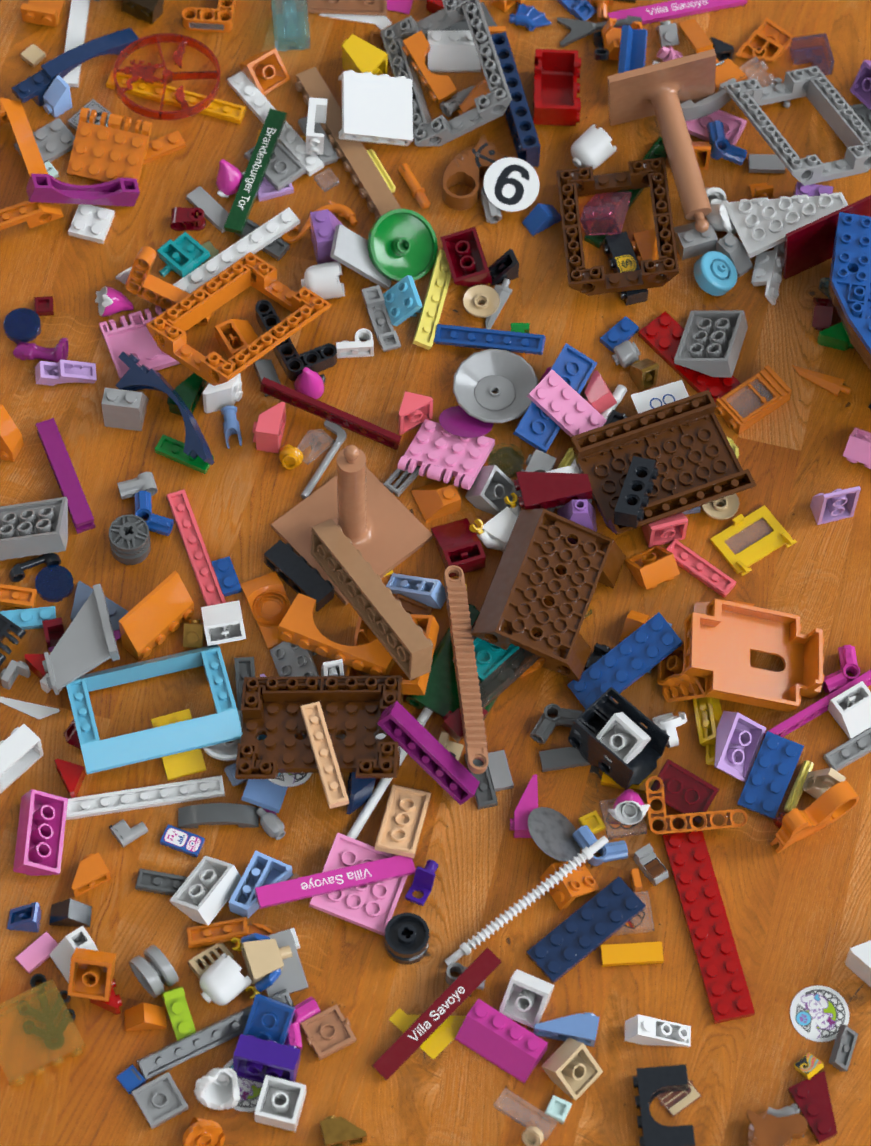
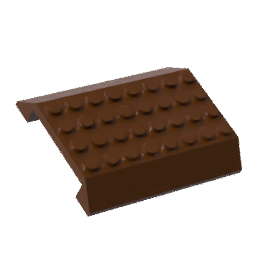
M709 390L571 437L576 464L581 474H588L592 488V497L607 528L616 535L636 529L614 524V510L633 456L656 460V468H658L657 479H653V491L648 494V506L643 508L644 517L642 521H639L637 528L756 486L749 469H742L714 413L716 403Z

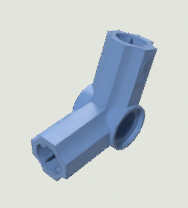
M587 825L580 827L572 834V837L581 849L590 847L597 841V838ZM624 840L607 843L597 851L601 854V857L594 856L590 860L587 859V861L592 866H599L604 862L627 859V844Z

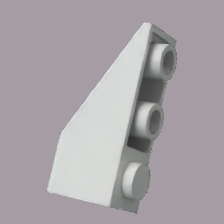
M636 1015L625 1021V1041L640 1045L690 1047L691 1026Z

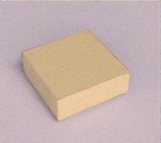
M34 44L20 54L21 58L33 68L46 57V53Z

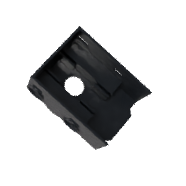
M612 687L573 722L568 736L570 744L580 751L588 763L600 768L603 773L612 778L624 790H627L631 785H639L657 768V760L663 755L670 738L667 733ZM623 712L651 737L642 751L628 764L596 738L614 713Z

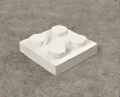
M79 204L68 234L73 237L104 244L114 219L115 211L94 205Z

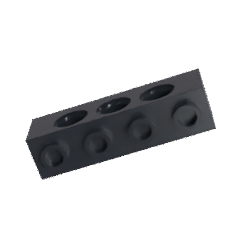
M633 456L614 510V524L637 528L639 521L643 520V508L648 506V494L652 493L654 487L653 479L656 480L658 476L656 460Z

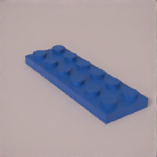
M566 343L549 372L553 369L580 395L597 362ZM531 401L513 434L534 448L546 453L560 427Z
M658 612L582 673L579 682L572 680L567 686L583 707L587 709L610 687L619 694L684 643L661 613Z

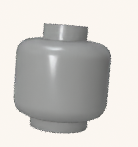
M626 340L614 347L612 358L616 365L620 364L623 368H627L639 360V355L641 354L635 342L631 343Z

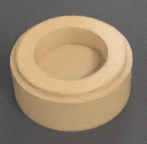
M535 1126L527 1127L522 1133V1141L526 1146H539L544 1140L542 1131Z

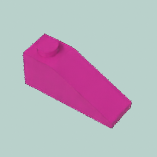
M537 775L532 776L514 811V818L510 819V831H514V838H532L528 829V817L534 809L538 808Z

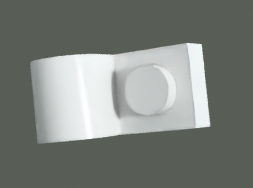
M364 328L359 329L355 333V341L336 342L337 358L374 356V342L371 331Z

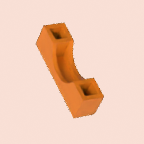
M420 30L403 40L404 47H402L405 56H410L413 61L411 65L414 71H419L423 86H428L430 90L429 95L433 102L437 101L438 105H440L442 102L451 99L457 93V89L448 75L441 76L432 73L425 64V58L430 51V44L423 32Z

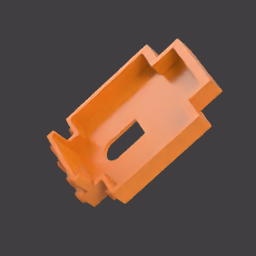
M714 599L706 606V615L692 612L685 618L683 674L705 678V696L791 713L800 706L801 697L812 699L822 690L824 682L823 630L815 628L808 635L800 634L802 625L798 615ZM750 650L780 657L784 663L783 671L774 672L750 667Z

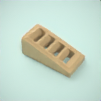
M223 943L215 944L188 961L189 967L199 980L202 974L210 967L205 959L208 958L213 964L215 960L211 955L214 954L218 959L221 956L217 952L219 949L227 956L229 955L231 958H234ZM202 963L205 969L202 970L198 964Z

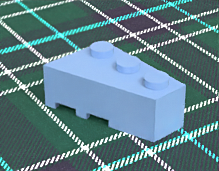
M255 851L229 901V910L242 917H247V919L250 918L259 909L255 888L287 881L293 875L292 866Z

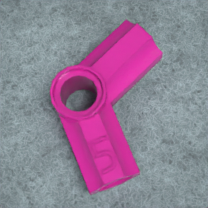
M844 645L838 648L840 670L824 677L822 686L828 695L859 677L860 668L857 664L854 646ZM846 673H851L854 676L850 677Z
M312 996L294 1006L296 1008L293 1016L295 1020L291 1022L284 1045H293L298 1049H303L299 1025L301 1022L321 1013L317 1002Z

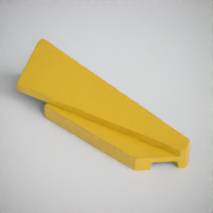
M712 697L693 699L699 742L702 746H706V764L715 765L716 732L722 716L720 701Z

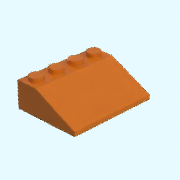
M174 571L119 620L122 647L138 661L143 657H148L155 646L161 645L171 632L174 633L184 620L190 619L194 614V602L178 572Z

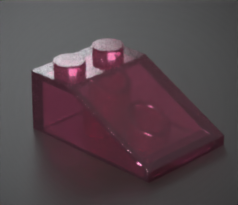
M631 191L596 194L584 206L580 219L586 235L621 234L632 195Z

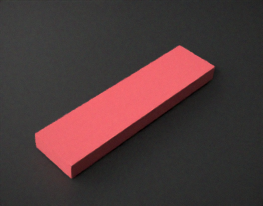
M674 539L666 548V550L673 553L676 564L722 597L725 598L736 585L735 580L678 540Z

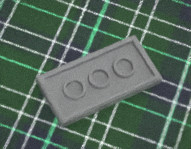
M338 224L335 227L330 257L384 289H389L392 280L384 277L373 265L368 253V240Z

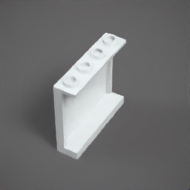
M353 70L344 71L339 76L338 80L342 81V129L339 131V139L408 146L413 141L412 79H406L404 76L389 77L387 74L372 75L370 72L355 73Z

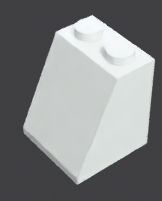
M871 940L850 948L845 960L846 966L870 987Z

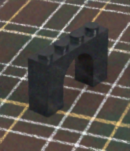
M686 1064L637 1068V1076H633L634 1088H638L639 1096H635L636 1108H640L641 1116H637L638 1129L642 1128L643 1136H639L640 1146H695L693 1125L664 1126L656 1122L649 1111L650 1104L658 1095L668 1092L688 1091L689 1084Z

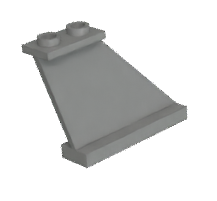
M101 584L93 585V592L50 655L48 652L44 653L45 660L42 663L45 672L49 673V677L46 678L49 689L53 688L55 695H59L60 689L108 659L112 658V661L120 659Z

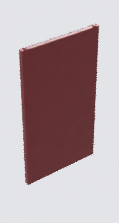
M871 195L785 235L783 278L786 280L831 259L839 212L871 217Z

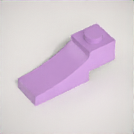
M61 359L58 363L39 361L35 367L36 384L54 386L61 383H95L97 380L96 363Z

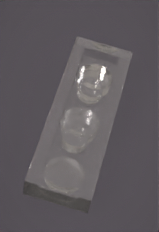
M507 1088L503 1090L494 1103V1108L525 1128L529 1126L539 1128L544 1135V1140L548 1139L558 1124V1121Z

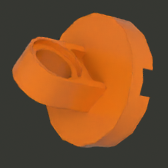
M194 1117L191 1120L190 1127L183 1134L182 1142L183 1146H223L225 1136L222 1127L217 1122Z

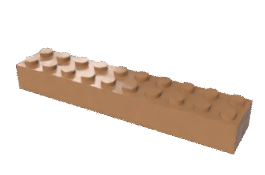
M332 519L313 526L311 534L312 556L407 677L412 680L431 672V663L433 661L432 641L429 638L427 639L421 627L415 624L410 613L403 609L401 602L395 599L390 588L383 584L381 577L378 574L376 575L370 563L366 562L361 552L352 545L350 538L344 535L341 527L336 525Z

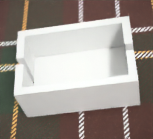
M25 724L16 727L5 741H0V794L44 755L40 738Z

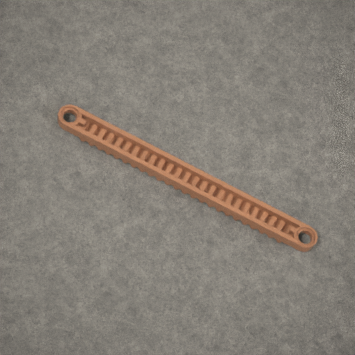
M452 565L446 568L443 580L467 766L472 773L482 774L488 767L489 759L473 645L474 640L471 635V618L464 572L460 567ZM456 573L459 578L451 579L448 574ZM479 759L484 765L477 767L473 764V761Z

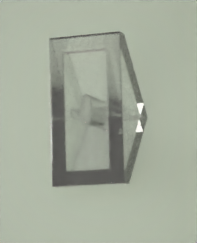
M323 429L309 430L297 448L302 451L303 461L308 465L333 445L335 440Z

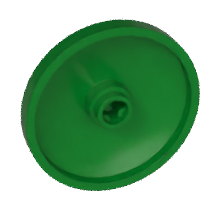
M395 209L381 215L372 225L368 235V253L373 265L384 277L399 282L406 275H409L415 281L425 276L435 263L438 252L436 234L430 223L419 213L409 209Z

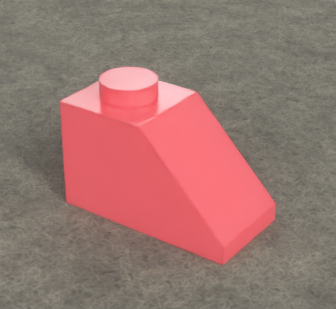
M595 370L584 393L588 398L586 401L601 414L617 404V401L598 370Z

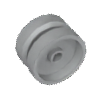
M154 944L144 950V958L137 955L129 961V965L136 978L154 998L164 992L163 984L171 987L179 981L178 975L169 960Z

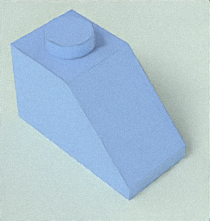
M58 75L43 96V107L54 118L72 108L70 86Z

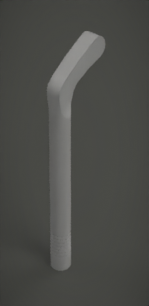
M327 420L324 422L325 428L336 434L337 438L300 496L303 499L311 494L333 457L347 438V434L341 426Z

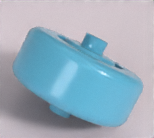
M709 251L700 257L694 265L693 273L697 284L710 295L722 296L731 290L737 282L735 265L721 252Z

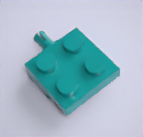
M184 232L175 241L170 239L157 250L159 258L166 264L159 271V274L164 278L170 271H173L183 278L210 257V253L188 233Z

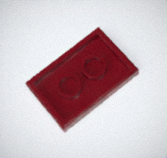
M667 759L657 776L663 781L665 804L682 814L707 812L719 791L717 787ZM655 780L650 790L657 791L660 788V782ZM696 816L693 818V821L697 822L698 824L702 820L701 816Z

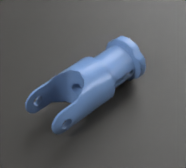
M231 405L221 409V414L224 417L225 442L228 449H230L229 437L233 434H238L239 444L242 446L240 424L236 416L237 407Z

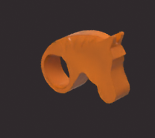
M848 781L837 783L824 792L805 810L802 811L795 808L788 812L782 818V826L775 834L776 838L770 843L771 846L780 844L776 849L778 854L795 842L826 828L850 811L858 803L859 795Z

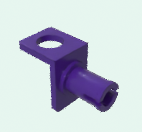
M428 860L424 868L417 866L413 883L405 899L420 906L425 904L433 888L435 871L438 869V864L434 860ZM420 891L423 893V897L415 898L412 893Z

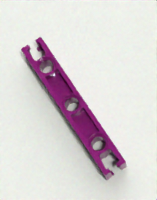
M54 418L36 423L38 436L63 497H67L68 511L77 534L95 528L94 517Z

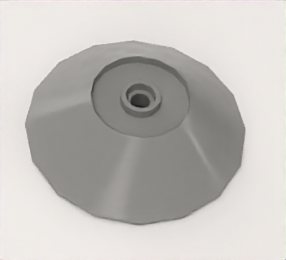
M487 349L472 354L460 364L454 375L453 392L458 405L469 416L483 422L504 423L518 419L526 412L531 403L527 396L538 385V380L533 367L521 356L508 350Z

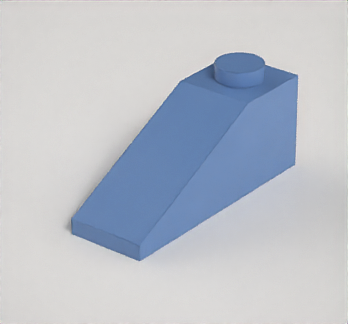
M585 1012L584 1014L578 1013L535 1024L533 1034L561 1041L572 1038L586 1046L594 1047L600 1017L593 1013Z

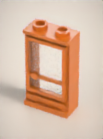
M767 365L763 370L723 397L716 399L715 412L719 417H723L729 428L739 435L788 402L792 390Z

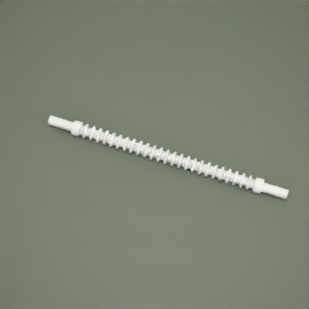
M603 836L590 847L583 848L581 854L577 853L578 856H573V860H568V864L564 863V867H559L558 872L555 871L554 875L550 874V878H545V882L541 881V885H536L537 888L532 889L531 893L527 892L526 897L523 896L522 900L518 899V903H513V907L509 906L508 911L504 910L503 915L500 914L499 918L495 917V921H490V925L486 924L485 929L481 928L482 931L480 933L477 932L476 936L472 935V939H467V943L463 942L456 952L444 960L445 963L449 966L462 956L469 955L472 952L471 949H476V945L480 946V942H485V938L489 939V935H494V931H499V927L503 928V924H508V920L512 921V917H517V913H522V909L526 910V906H531V902L535 903V899H540L541 894L545 895V891L549 892L550 887L554 888V884L558 885L559 880L563 881V877L567 878V874H572V870H577V866L581 867V863H586V859L590 860L593 858V854L609 842L608 839Z

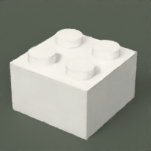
M265 1075L254 1113L255 1122L296 1132L306 1097V1085Z

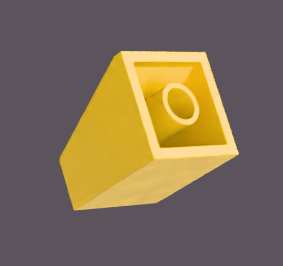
M354 34L343 41L341 46L342 67L345 71L353 70L355 73L370 72L372 75L388 73V53Z

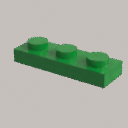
M164 434L162 435L154 449L155 453L206 474L211 464L203 461L199 456L194 459L190 455H186L183 452L185 443Z

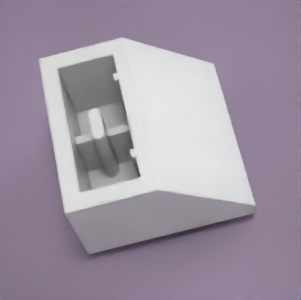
M239 600L201 607L208 646L246 639Z
M863 681L831 699L828 711L850 740L871 728V691Z

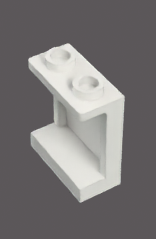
M309 97L306 154L313 156L323 155L324 134L314 133L315 123H326L327 99Z

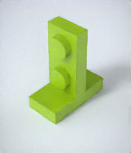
M177 987L161 993L177 1041L196 1032L184 996L183 987Z

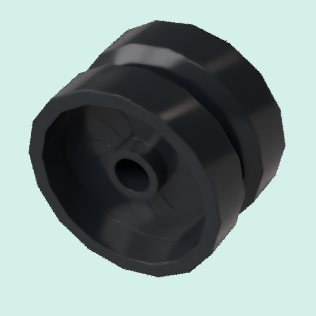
M401 913L395 915L388 922L385 928V949L388 956L400 964H414L426 955L429 949V928L420 916L413 913Z

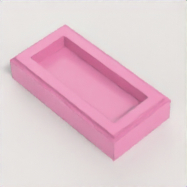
M45 932L15 959L30 974L50 957L49 954L56 948L58 943Z

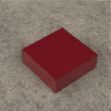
M53 296L34 297L35 316L54 315Z

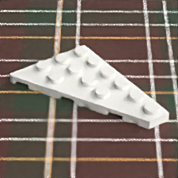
M842 192L820 194V196L809 197L808 195H795L791 197L780 196V199H768L766 197L753 198L751 200L740 199V201L736 202L723 201L750 258L785 242V235L848 206Z

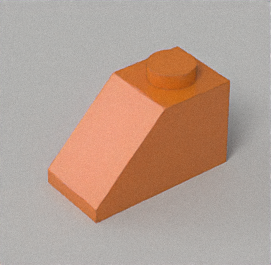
M99 852L89 854L80 861L72 884L74 897L111 879L110 871Z

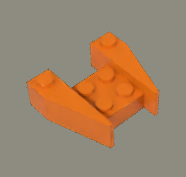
M0 404V459L14 462L24 445L23 437L4 406Z

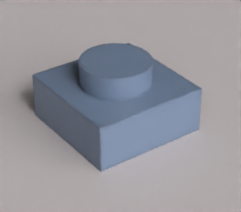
M236 763L224 769L233 787L248 782V779H235Z

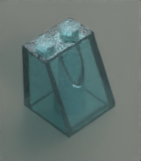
M271 0L274 44L277 51L310 49L307 0Z

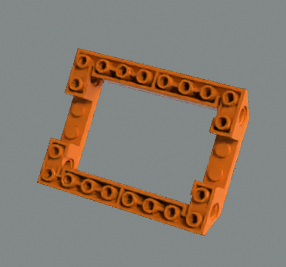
M0 97V127L5 123H10L29 177L31 173L48 174L21 101ZM27 200L0 210V230L26 221L30 229L62 218L64 215L59 203L29 202Z
M249 252L147 323L146 327L161 351L213 386L228 382L328 310L331 307V303L306 287L301 288L297 292L293 291L277 280V269ZM250 286L292 312L291 315L227 361L214 351L204 356L187 344V330Z

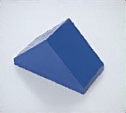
M538 203L523 220L522 224L534 236L562 219L553 205Z
M34 902L11 909L7 929L39 933L42 916L39 903Z

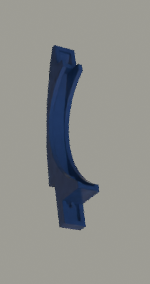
M131 28L93 39L41 65V71L12 87V91L22 103L33 99L41 107L44 105L43 96L56 76L60 75L63 79L74 68L97 56L115 54L124 57L127 55L126 50L141 42V39Z
M122 352L119 358L130 369L115 386L120 390L128 391L158 390L170 396L178 406L185 424L186 436L183 452L194 459L199 456L203 461L213 465L215 462L210 448L196 419L180 395L159 372L152 368L150 370L144 364L141 366L138 363L140 360L134 354L128 355Z

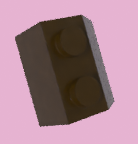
M123 0L122 11L153 24L163 14L164 0Z

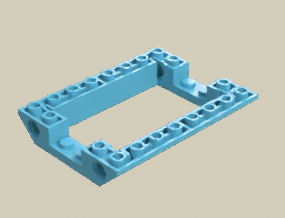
M218 644L84 674L66 685L87 774L241 739L242 729ZM204 665L216 714L100 740L88 692Z

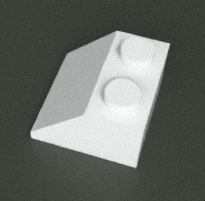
M241 373L228 382L216 386L208 383L202 393L205 413L219 411L229 405L234 406L236 401H240L243 395Z
M623 712L614 713L596 736L600 742L626 764L635 758L651 739L647 733Z
M517 969L510 979L499 1012L512 1020L534 1029L535 1024H538L543 1016L555 985Z

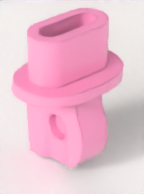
M662 46L657 53V57L663 59V62L683 57L680 52L673 50L671 46L669 48Z

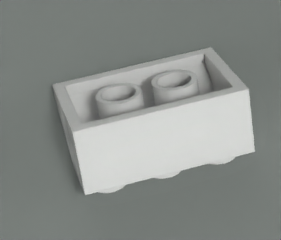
M470 30L428 31L427 41L430 44L428 69L431 72H481V63Z
M204 856L169 901L193 921L208 926L233 895L242 877L233 864Z

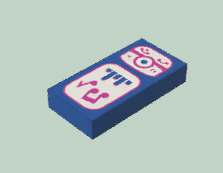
M169 824L160 840L161 845L195 858L198 857L205 842V838Z

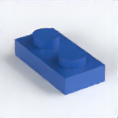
M625 316L600 338V342L614 353V347L629 340L639 331V327Z
M230 556L212 561L211 563L224 597L242 592Z

